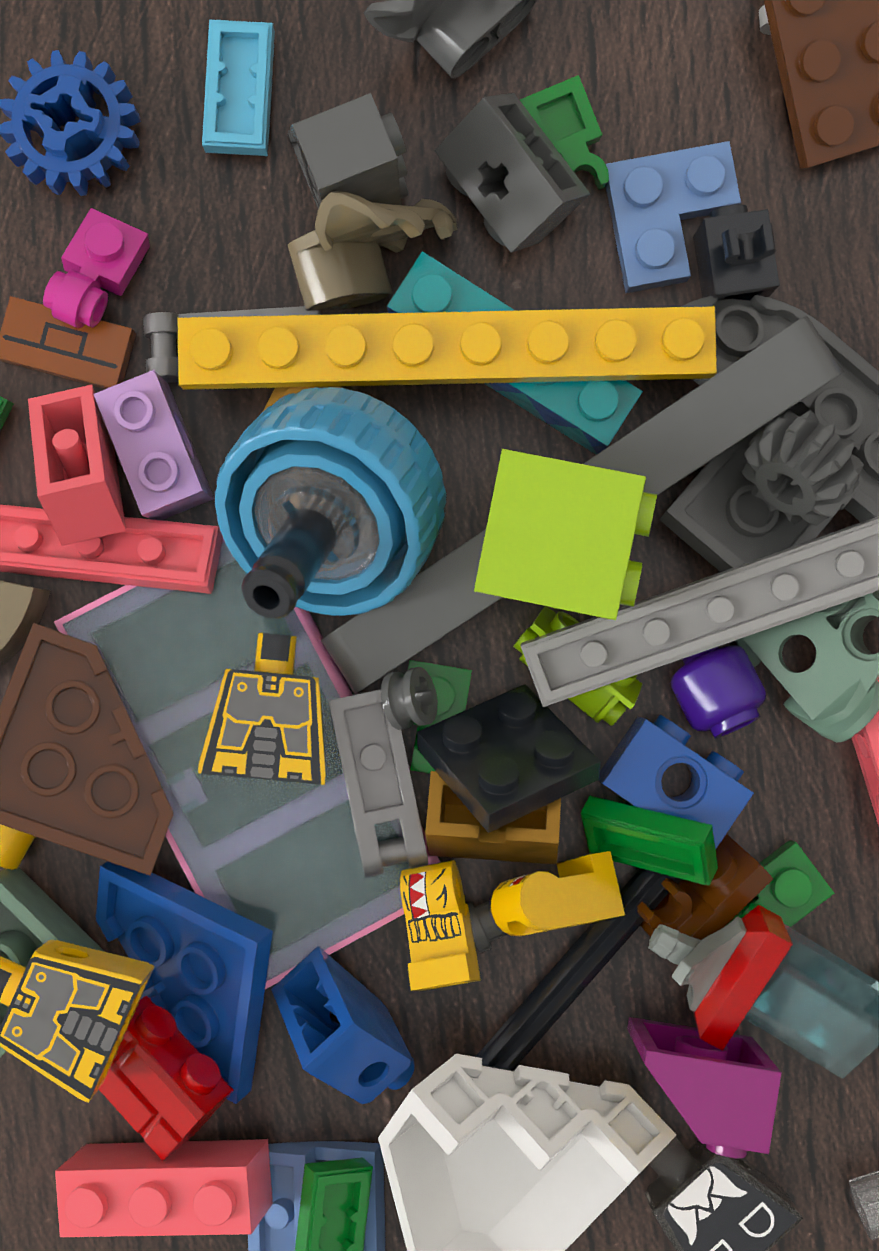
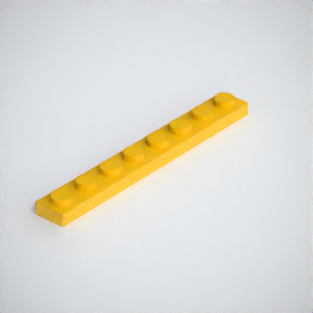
M715 306L177 318L179 386L183 390L708 379L717 374Z

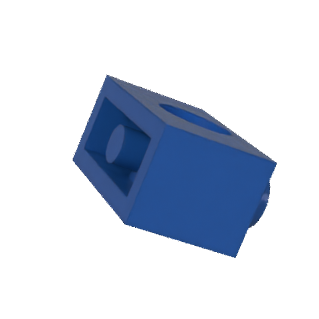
M659 714L654 723L637 716L601 769L598 781L636 807L712 825L716 849L754 794L738 782L744 771L714 751H711L706 760L685 746L691 735L664 716ZM684 763L691 772L689 788L682 795L676 797L666 796L661 785L663 773L673 764Z

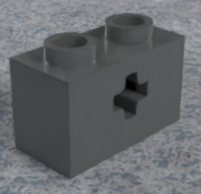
M515 93L483 97L434 150L446 166V175L451 184L459 192L471 199L483 215L484 225L488 233L498 243L506 246L511 253L539 244L590 195L589 191Z

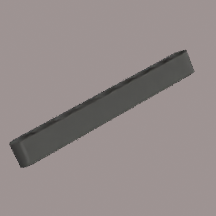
M805 316L585 462L584 465L646 476L643 492L659 495L844 373V370L808 316ZM486 529L416 575L408 588L403 593L396 595L393 601L380 608L358 614L321 640L355 694L503 598L474 591Z

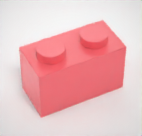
M92 384L28 399L37 497L62 546L126 531L115 449L93 395L95 391Z

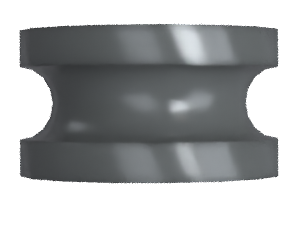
M422 667L409 668L405 675L401 672H391L383 678L381 700L386 718L391 726L397 730L410 728L414 722L419 726L432 724L436 718L438 701L433 681L425 669Z

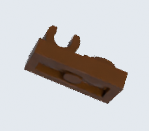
M726 833L716 848L718 869L711 884L703 885L684 879L677 884L674 880L666 878L661 884L668 894L654 910H651L643 901L637 906L639 915L645 920L640 926L650 937L659 924L702 940L724 928L773 878L758 861Z

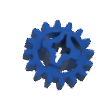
M59 50L52 51L51 67L45 69L33 58L30 59L27 63L32 77L24 81L21 78L11 76L8 80L18 93L15 100L0 99V109L11 119V121L0 124L1 137L7 143H11L5 151L7 156L17 167L24 166V175L34 185L39 184L46 177V185L57 195H61L66 183L71 182L79 195L85 196L88 191V180L95 177L105 188L109 187L111 182L106 170L113 165L118 169L127 171L130 166L121 151L123 147L138 148L140 143L135 132L128 128L141 122L134 104H128L133 96L124 80L115 81L116 76L110 65L105 61L93 70L92 63L87 54L82 51L77 53L72 65L66 63ZM94 92L106 101L109 117L103 116L99 109H95L96 103L92 98ZM75 117H79L78 123L74 122ZM64 125V131H61L59 127L61 128ZM31 130L36 131L43 138L42 146L46 150L45 156L35 149L31 138Z

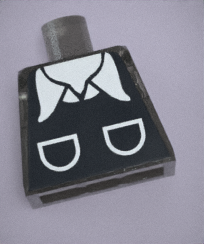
M674 1137L649 1163V1166L659 1177L648 1186L645 1195L653 1215L676 1251H769L803 1219L783 1188L744 1158H730L715 1154L708 1150L706 1144L701 1143L699 1140L687 1150Z

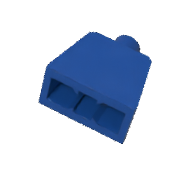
M319 946L271 989L303 1070L361 1104L372 1102L386 1088L391 1090L400 1089L411 1079L415 1067L414 1060L387 1007ZM330 1012L337 1016L339 1023L334 1022L330 1018Z

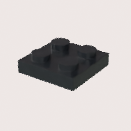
M526 684L417 731L418 751L488 833L599 780L601 761L547 706H542L541 700Z

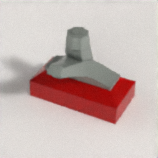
M758 905L743 918L736 917L727 926L702 940L659 924L649 940L648 948L660 957L678 965L672 974V978L680 986L689 984L686 996L689 1008L694 1014L699 1038L723 1051L793 943L781 916Z

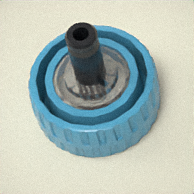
M309 388L278 399L272 406L265 409L242 433L225 457V462L217 476L215 508L220 532L232 556L247 573L241 586L244 600L250 609L265 618L279 619L288 616L295 607L332 616L357 615L390 603L396 595L403 593L426 562L445 517L446 490L443 484V475L433 450L426 439L407 418L391 406L370 395L344 388Z

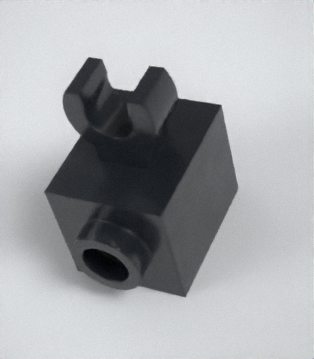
M734 204L717 208L709 213V218L703 219L693 236L702 298L713 296V298H718V300L737 299L750 301L754 295L770 297L780 284L775 258L776 248L773 228L770 223L768 209L748 212L746 205Z

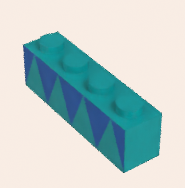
M423 251L387 305L388 313L515 311ZM626 380L484 383L595 455L608 447L643 392Z

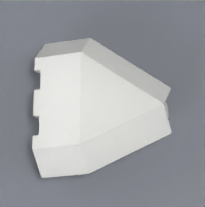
M455 1054L411 1089L378 1137L407 1251H565L673 1140L676 1134L628 1084L605 1080L598 1087L570 1082L569 1074L523 1065H519L515 1071L482 1066V1058Z

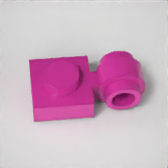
M90 208L61 257L64 271L68 273L65 274L57 271L53 274L44 292L43 305L52 310L54 318L79 329L87 325L94 328L101 320L108 302V293L101 290V287L122 296L150 247L148 233Z

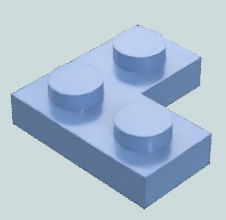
M730 141L606 164L609 173L606 192L626 293L687 282L691 274L680 220L707 216L717 208L741 204Z

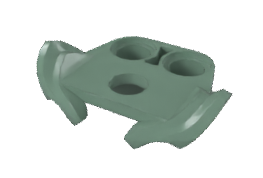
M879 590L735 640L737 646L742 647L746 651L753 667H756L762 661L791 695L784 702L785 708L820 736L834 742H844L863 729L879 711V652L873 654L866 648L863 641V632L867 624L879 618ZM796 635L808 637L816 647L814 664L810 669L800 673L790 670L785 665L782 657L785 643Z

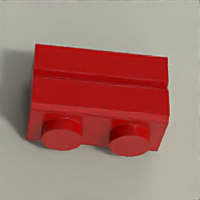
M148 996L140 999L99 1091L133 1129L140 1133L144 1141L158 1157L164 1161L201 1129L214 1112L232 1094L234 1089L222 1078L220 1069L215 1061L209 1056L201 1054L178 1030L174 1017L166 1009L156 1006Z

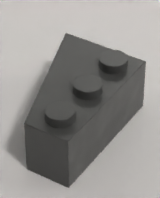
M371 93L291 125L287 134L318 209L321 201L332 191L348 192L373 203L401 205V199L409 196L404 176L408 174L402 154L406 153V148L401 132L392 112L380 116Z

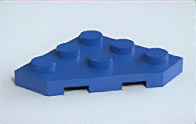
M107 861L100 866L96 909V921L108 942L118 938L129 958L144 961L155 966L141 999L148 996L156 1006L166 1009L174 1017L178 1030L201 1054L207 1055L215 1061L220 1069L222 1078L234 1089L227 1099L237 1104L252 1090L273 931L154 873H151L149 876Z

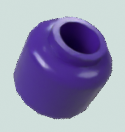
M731 645L722 648L717 646L683 658L682 660L685 665L678 669L671 678V688L690 726L694 730L699 732L711 731L716 739L733 733L761 717L757 708L764 703L766 691L746 651L740 646Z

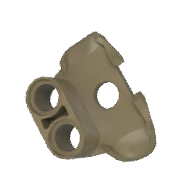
M343 191L330 192L320 203L315 221V230L288 244V250L306 311L350 309L373 303L392 295L393 292L380 247L383 246L397 253L404 250L408 236L413 238L422 235L423 230L433 226L440 239L450 237L453 231L457 230V219L446 206L430 199H421L414 206L373 203L358 195Z

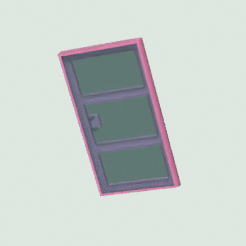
M223 538L212 594L125 585L54 621L59 632L97 646L174 812L165 837L195 894L273 931L265 989L281 981L317 946L330 955L404 915L400 891V875L402 870L409 869L408 862L383 867L384 874L365 878L329 700L352 696L353 694L341 671L322 644L321 640L323 637L309 611L295 607L288 616L275 619L265 618L249 608L241 590L243 579L247 573L232 556ZM258 633L296 636L293 675L319 678L326 765L325 785L198 773L201 753L225 670L254 671ZM399 819L374 824L378 842L402 837ZM421 825L428 857V864L426 865L441 863L438 856H429L425 831Z

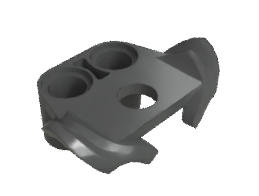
M387 0L372 3L366 8L364 15L368 22L383 35L414 43V40L419 42L451 78H457L468 71L517 27L532 10L537 0Z

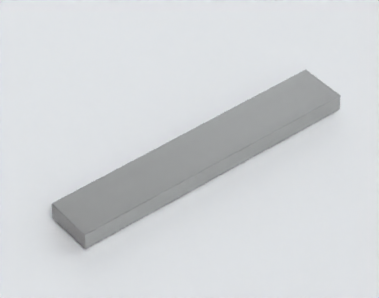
M879 516L638 601L634 604V607L624 606L619 608L616 620L593 617L523 642L521 649L542 706L545 707L878 591Z

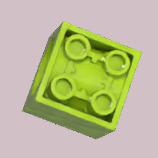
M502 449L474 591L616 620L620 604L634 607L642 563L631 561L629 558L634 534L649 537L657 494L643 492L646 476Z

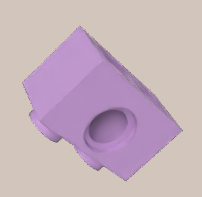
M155 370L93 394L142 516L152 520H164L214 499L169 384Z

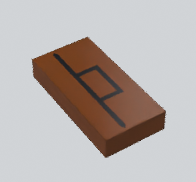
M10 296L0 331V361L107 389L124 381L136 332L132 328L102 320L94 328L84 325L78 329L54 318L52 310L42 304Z

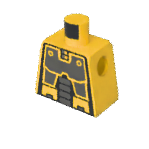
M258 633L254 671L225 670L198 765L199 774L325 785L326 765L320 681L318 677L293 675L296 636Z
M48 940L35 950L27 967L0 956V1003L9 1007L0 1026V1047L75 1097L89 1103L106 1078L155 966L144 961L59 940Z

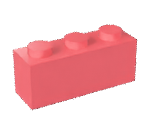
M268 1139L187 1141L164 1161L158 1157L146 1142L85 1144L55 1171L60 1237L252 1234L273 1204Z

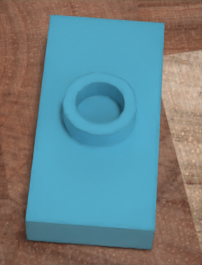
M209 20L202 146L205 153L268 156L275 39L273 23Z

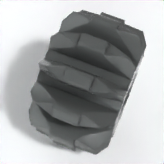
M786 410L780 417L774 418L766 428L762 427L751 439L750 447L744 453L747 463L741 473L746 479L754 483L751 494L755 497L764 498L770 504V513L776 510L785 513L789 522L793 525L804 519L806 522L818 526L825 519L833 517L839 509L843 510L854 497V490L859 485V473L864 464L858 457L851 454L855 441L840 438L835 433V422L825 426L819 423L811 410L800 417Z

